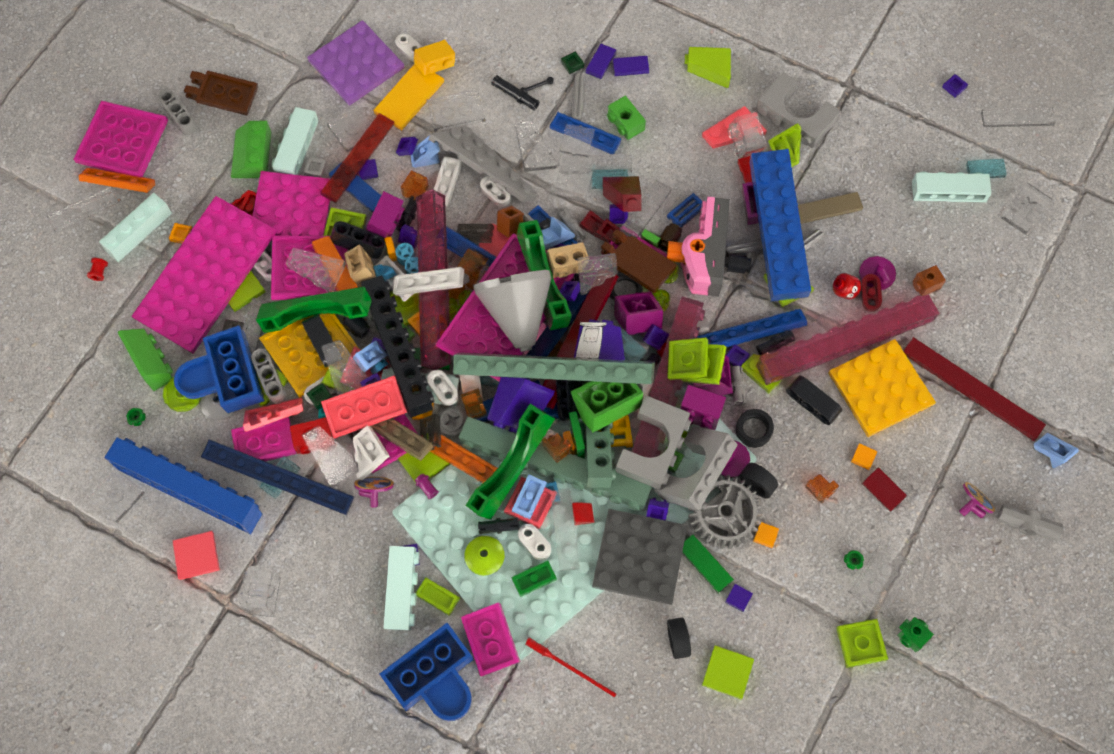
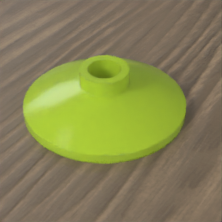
M479 536L467 545L464 558L467 567L473 573L487 576L501 568L505 553L503 546L497 539L490 536ZM482 551H487L488 555L486 557H482L480 553Z

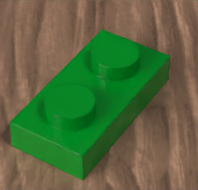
M545 561L511 577L519 596L522 597L556 581L557 577L549 561Z

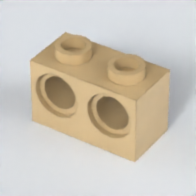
M583 242L548 249L546 254L553 278H563L569 274L584 273L588 270L590 259Z
M360 244L344 253L350 277L359 287H362V281L377 277L373 268L372 258Z

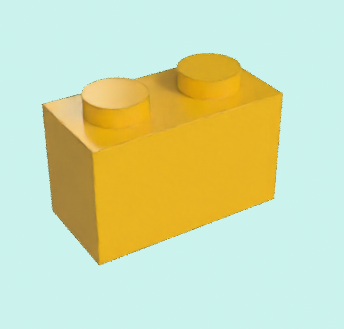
M442 40L415 49L414 63L423 76L454 66L455 52L446 40Z

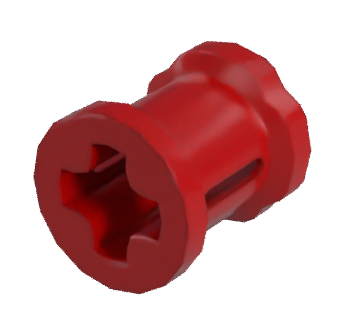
M92 258V266L90 272L87 273V277L94 281H103L104 269L108 266V262L101 258Z

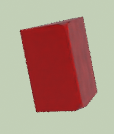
M572 503L575 525L595 523L592 503Z

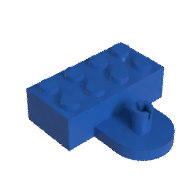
M240 326L204 337L203 342L207 355L183 363L177 369L174 376V385L181 395L189 399H198L217 392L220 405L227 413L265 401L257 372L252 362L248 340Z
M448 623L444 624L379 673L405 711L424 699L438 718L444 721H456L464 717L471 707V691L458 671L472 662L473 657Z

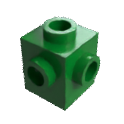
M914 617L911 621L906 619L898 627L901 631L897 636L905 647L911 648L917 653L934 634L928 629V625L923 620Z

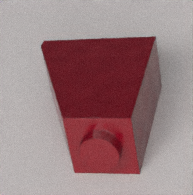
M639 176L603 177L604 197L623 212L642 210Z

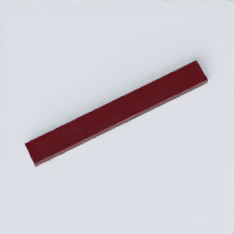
M604 270L599 271L557 357L574 358L580 323L598 320L618 279L617 274ZM545 379L542 386L555 391L546 407L554 409L557 403L556 379Z
M913 337L903 352L909 359L1031 440L1035 441L1046 426L1045 423Z

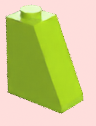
M689 47L688 54H685L684 64H687V72L729 88L731 79V48Z

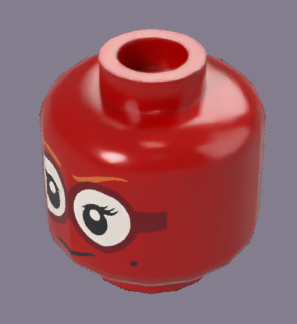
M842 273L835 278L833 291L837 296L851 300L860 293L861 282L853 275Z

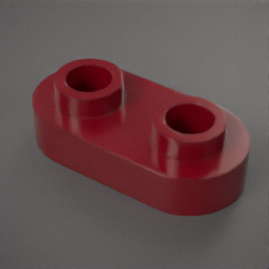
M874 274L865 275L861 281L862 305L869 312L877 311L882 304L881 281ZM867 283H872L873 287H868ZM868 301H874L875 305H870Z

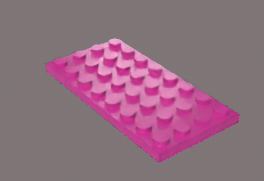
M215 196L131 317L194 354L277 231Z
M512 234L480 282L529 272L516 234ZM569 274L563 278H553L558 289L560 290L564 281H571L575 274ZM474 290L436 344V347L452 356L457 353L523 355L525 352H520V348L516 349L477 297ZM544 312L542 315L540 326L546 320ZM490 376L500 382L501 377Z

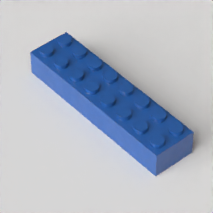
M789 149L751 153L749 163L770 300L772 302L809 297L811 285Z
M117 437L104 458L116 470L250 535L263 515L258 509L259 505L254 503L255 500L246 495L241 497L237 495V491L230 487L224 489L220 487L219 482L211 478L207 481L197 471L189 472L185 466L178 462L172 464L167 457L161 454L155 456L150 449L144 446L139 448L135 446V442L128 438L122 440Z

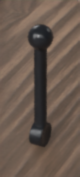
M548 77L543 82L527 88L522 87L520 90L529 91L547 83L553 84L554 79L553 77Z

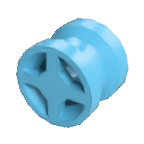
M408 243L398 245L395 250L397 260L403 266H405L407 259L415 257L414 249Z
M411 257L406 260L405 269L407 274L425 272L420 258Z

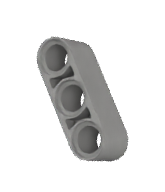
M168 88L159 91L158 98L164 110L181 132L185 135L195 133L197 126L192 115L174 92Z
M257 349L252 353L251 358L263 389L272 403H282L286 398V392L274 363L266 350ZM261 358H266L265 361L259 363ZM268 374H272L270 378L265 379ZM279 390L278 394L272 395L273 391Z

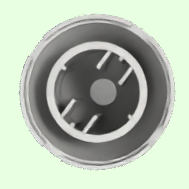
M550 270L520 273L473 285L475 294L516 349L520 348V352L532 350L531 346L536 343L551 282Z

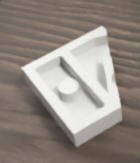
M367 425L353 437L355 462H358L359 473H356L359 480H363L390 456L372 427Z

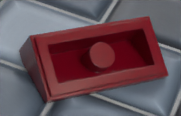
M879 467L862 483L890 512L907 497L906 493Z

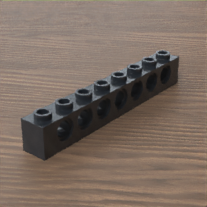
M382 275L362 281L361 286H365L372 300L370 312L394 375L397 378L410 417L432 411V403L435 400L432 392H428L426 386H428L426 376H421L419 371L422 370L419 359L414 358L413 354H416L413 343H408L409 333L407 328H403L401 325L404 321L401 312H396L395 307L398 306L395 297H391L389 292H392L389 282H385ZM402 359H408L406 362H401ZM408 375H414L412 378H407ZM415 391H420L419 394H412Z

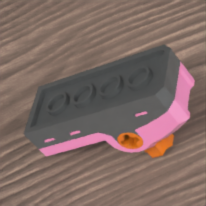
M707 197V201H703L701 206L699 231L688 235L683 243L668 242L666 258L672 262H680L685 282L691 294L719 297L724 276L730 199Z

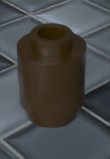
M674 223L666 226L659 236L661 238L658 244L659 248L667 251L669 241L678 242L682 236V229Z

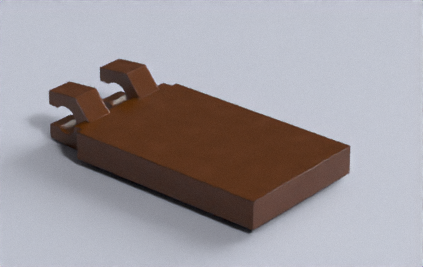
M208 70L206 74L192 71L190 74L191 82L199 85L200 88L186 85L184 93H186V98L195 100L199 104L247 116L258 90V83Z
M618 229L612 234V241L618 247L615 249L613 245L606 241L601 246V254L609 259L611 266L652 293H655L677 268V264L637 238L630 237L629 235L626 237Z

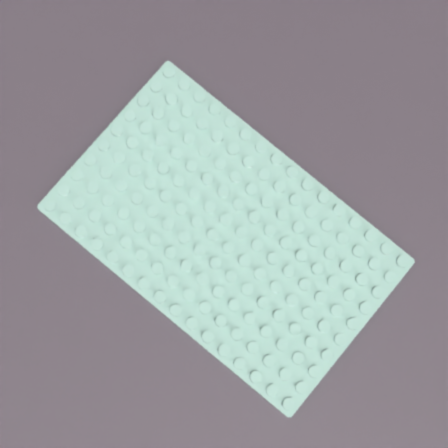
M639 333L626 335L629 339L645 343ZM649 346L648 354L645 360H647L651 353L657 354V352L651 346ZM660 357L661 361L655 367V383L650 397H659V401L680 409L688 385L681 379L669 380L668 364ZM662 382L664 394H660L657 383ZM634 411L629 413L633 447H611V450L615 451V461L612 463V468H616L623 449L647 458L663 454L666 446L668 447L665 433L657 426L637 419L638 413ZM578 418L584 441V422L581 418ZM555 419L549 429L556 431L560 435L561 446L559 450L566 452L563 432L570 430L569 420ZM719 419L716 431L728 433L733 440L743 444ZM690 425L688 432L683 431L681 437L686 438L691 428L697 425ZM625 435L614 436V439L625 438ZM551 437L548 441L554 442L555 439ZM683 442L681 449L676 448V451L684 454L676 473L667 470V473L677 478L689 477L702 467L706 456L693 453ZM747 448L750 454V463H755L757 460L756 456ZM476 449L468 450L497 468L502 463L498 460V457L492 455L490 457L485 456ZM451 464L430 480L439 491L434 498L428 499L420 488L397 506L392 513L473 612L498 602L501 603L521 662L534 651L525 645L529 637L542 644L604 591L592 588L608 509L646 516L650 499L656 498L657 501H664L654 491V487H652L644 511H634L628 508L626 504H615L609 501L607 497H596L588 490L583 489L581 491L573 488L569 483L564 482V484L556 482L561 502H553L539 530L551 545V554L546 560H537L531 555L519 540V530L503 531L502 534L494 532L480 535V529H478L479 521H493L496 518H501V520L514 518L504 513V509L521 477L527 479L529 474L547 483L554 482L552 477L547 475L546 477L539 476L531 469L521 472L491 520L478 516L465 506L475 489L483 483ZM718 488L712 490L705 502L708 503L721 491ZM572 503H592L595 523L575 525ZM669 503L666 521L683 524L689 519L688 515L693 513V511L688 510L687 507ZM520 520L518 522L520 524V527L527 524ZM531 531L524 533L525 536H531L532 534ZM479 536H490L497 539L504 549L505 558L503 565L497 572L491 575H477L465 563L464 554L467 545ZM539 546L537 548V550L540 552L544 551L545 549L544 546ZM482 551L480 555L486 557L488 552ZM545 561H549L557 580L520 597L511 577Z

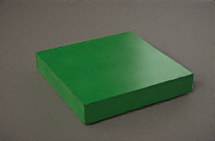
M576 412L569 413V428L575 445V454L585 459V446L578 415Z

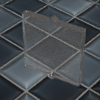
M566 124L560 152L572 154V156L589 157L595 129L585 128L582 125Z

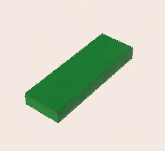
M691 535L684 541L682 554L718 594L733 582L734 579L694 535Z

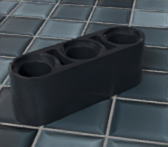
M342 221L334 224L330 237L333 244L348 250L360 244L373 259L381 256L385 245V240L382 236Z
M319 314L301 322L325 368L342 360Z
M801 375L786 389L787 394L826 425H831L843 410L836 401Z
M556 380L557 412L562 421H568L569 413L576 412L578 418H581L571 391L583 386V381Z

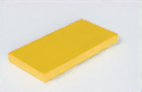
M414 64L373 110L374 114L402 131L444 83V78L436 73L423 76Z

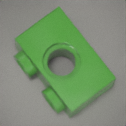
M626 95L608 105L607 117L609 121L617 126L620 135H624L627 140L645 130L646 120Z

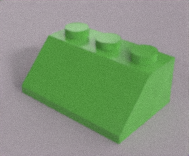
M248 121L236 130L231 178H260L261 171L268 172L272 132L267 121Z
M145 329L118 331L139 373L150 388L155 391L168 384L169 380L173 378L171 375L173 370L168 362L164 363L163 358H165V355L160 347L156 349L154 344L157 341L153 334H148Z
M590 381L571 391L580 417L592 433L641 408L643 392L635 383Z

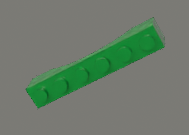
M533 220L519 223L517 238L529 272L549 271L550 267L546 256L543 234L538 221ZM552 273L543 311L550 331L568 327L572 316L566 299L555 284Z
M364 286L261 304L256 321L262 331L267 333L280 331L300 319L317 314H339L349 319L368 316L372 300Z
M529 404L519 420L515 440L506 458L498 469L475 489L465 506L478 516L491 520L555 418L542 409Z

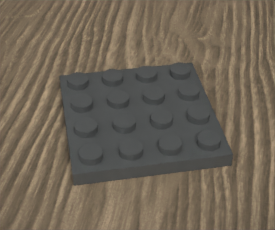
M608 509L592 588L672 605L687 525Z

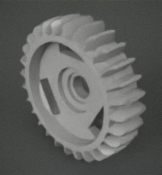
M720 475L711 491L718 488L721 493L708 503L704 502L699 511L688 508V510L693 511V513L688 515V518H694L690 525H697L694 533L701 531L699 539L706 536L705 543L708 544L712 540L713 547H716L718 543H720L721 549H724L726 544L731 549L733 548V543L736 547H739L741 545L740 541L745 544L748 541L746 537L749 539L754 537L751 532L756 533L758 531L754 525L758 526L761 524V521L757 520V518L762 517L763 514L757 513V511L762 506H756L760 498H753L756 491L750 493L751 485L743 486L745 480L737 483L738 477L730 481V475H727L725 480ZM741 500H745L747 503L749 519H744ZM722 506H729L731 508L730 516H724L721 513ZM712 525L728 533L726 536H721L712 532L708 527Z

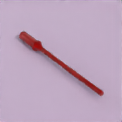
M530 637L527 639L525 645L540 653L542 657L552 658L611 696L615 697L617 695L553 655L548 650V647H544Z

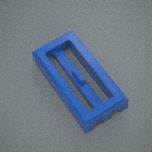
M692 193L669 212L667 218L682 228L700 213L703 201ZM695 200L694 203H692L690 206H688V207H687L682 213H680L677 217L674 216V215H676L680 210H682L686 205H688L691 201Z

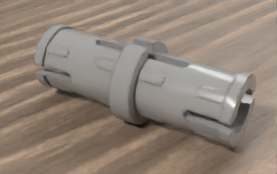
M567 207L562 208L564 212L560 209L557 215L575 234L576 242H581L580 237L584 240L586 234L578 225L577 219L572 217Z
M733 366L730 368L733 405L742 406L746 403L744 395L746 385L743 381V368Z

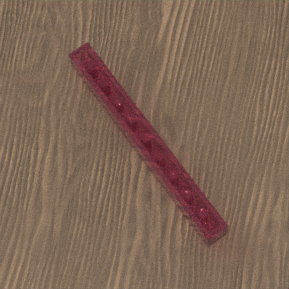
M431 189L416 197L418 273L448 269L445 195ZM445 289L419 293L421 366L437 370L451 364V355L436 346L438 340L450 324L449 291Z
M929 294L922 297L918 295L909 302L905 303L903 301L896 304L893 308H884L875 315L868 314L859 321H849L843 327H833L827 333H817L806 341L804 339L799 340L793 346H783L777 352L771 354L767 352L760 356L756 366L765 384L769 385L931 323L937 318L939 311Z
M681 297L649 397L671 406H676L678 397L675 396L676 390H681L683 381L681 379H668L669 341L697 338L700 330L697 324L698 321H703L706 311L702 309L703 302ZM641 421L632 452L647 458L659 456L661 451L658 450L660 443L664 444L665 433L657 426Z

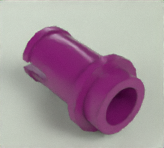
M421 474L415 479L416 486L421 488L428 499L434 498L439 493L430 482L428 475Z

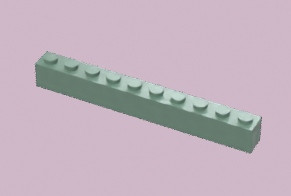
M457 353L454 354L453 374L652 384L654 382L655 362Z
M467 417L459 435V441L462 447L468 450H479L481 454L488 457L491 455L498 457V460L503 462L512 447L516 434ZM542 443L538 445L523 469H531L542 477L550 476L554 481L564 484V482L569 483L577 490H588L596 497H607L609 501L615 504H626L628 508L634 511H644L652 490L651 486L617 472L616 479L612 480L611 488H587L585 459Z

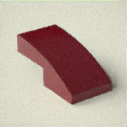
M591 210L579 224L582 229L608 243L612 241L613 232L616 229L620 230L618 226L607 218L604 221Z

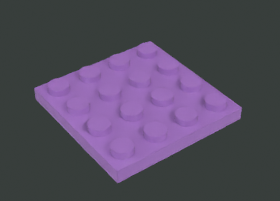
M363 20L307 57L311 65L349 106L405 68L404 63Z

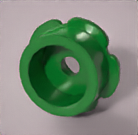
M132 408L127 412V422L129 425L140 426L145 421L146 414L140 408Z
M851 550L844 556V562L849 569L862 568L864 557L860 552Z

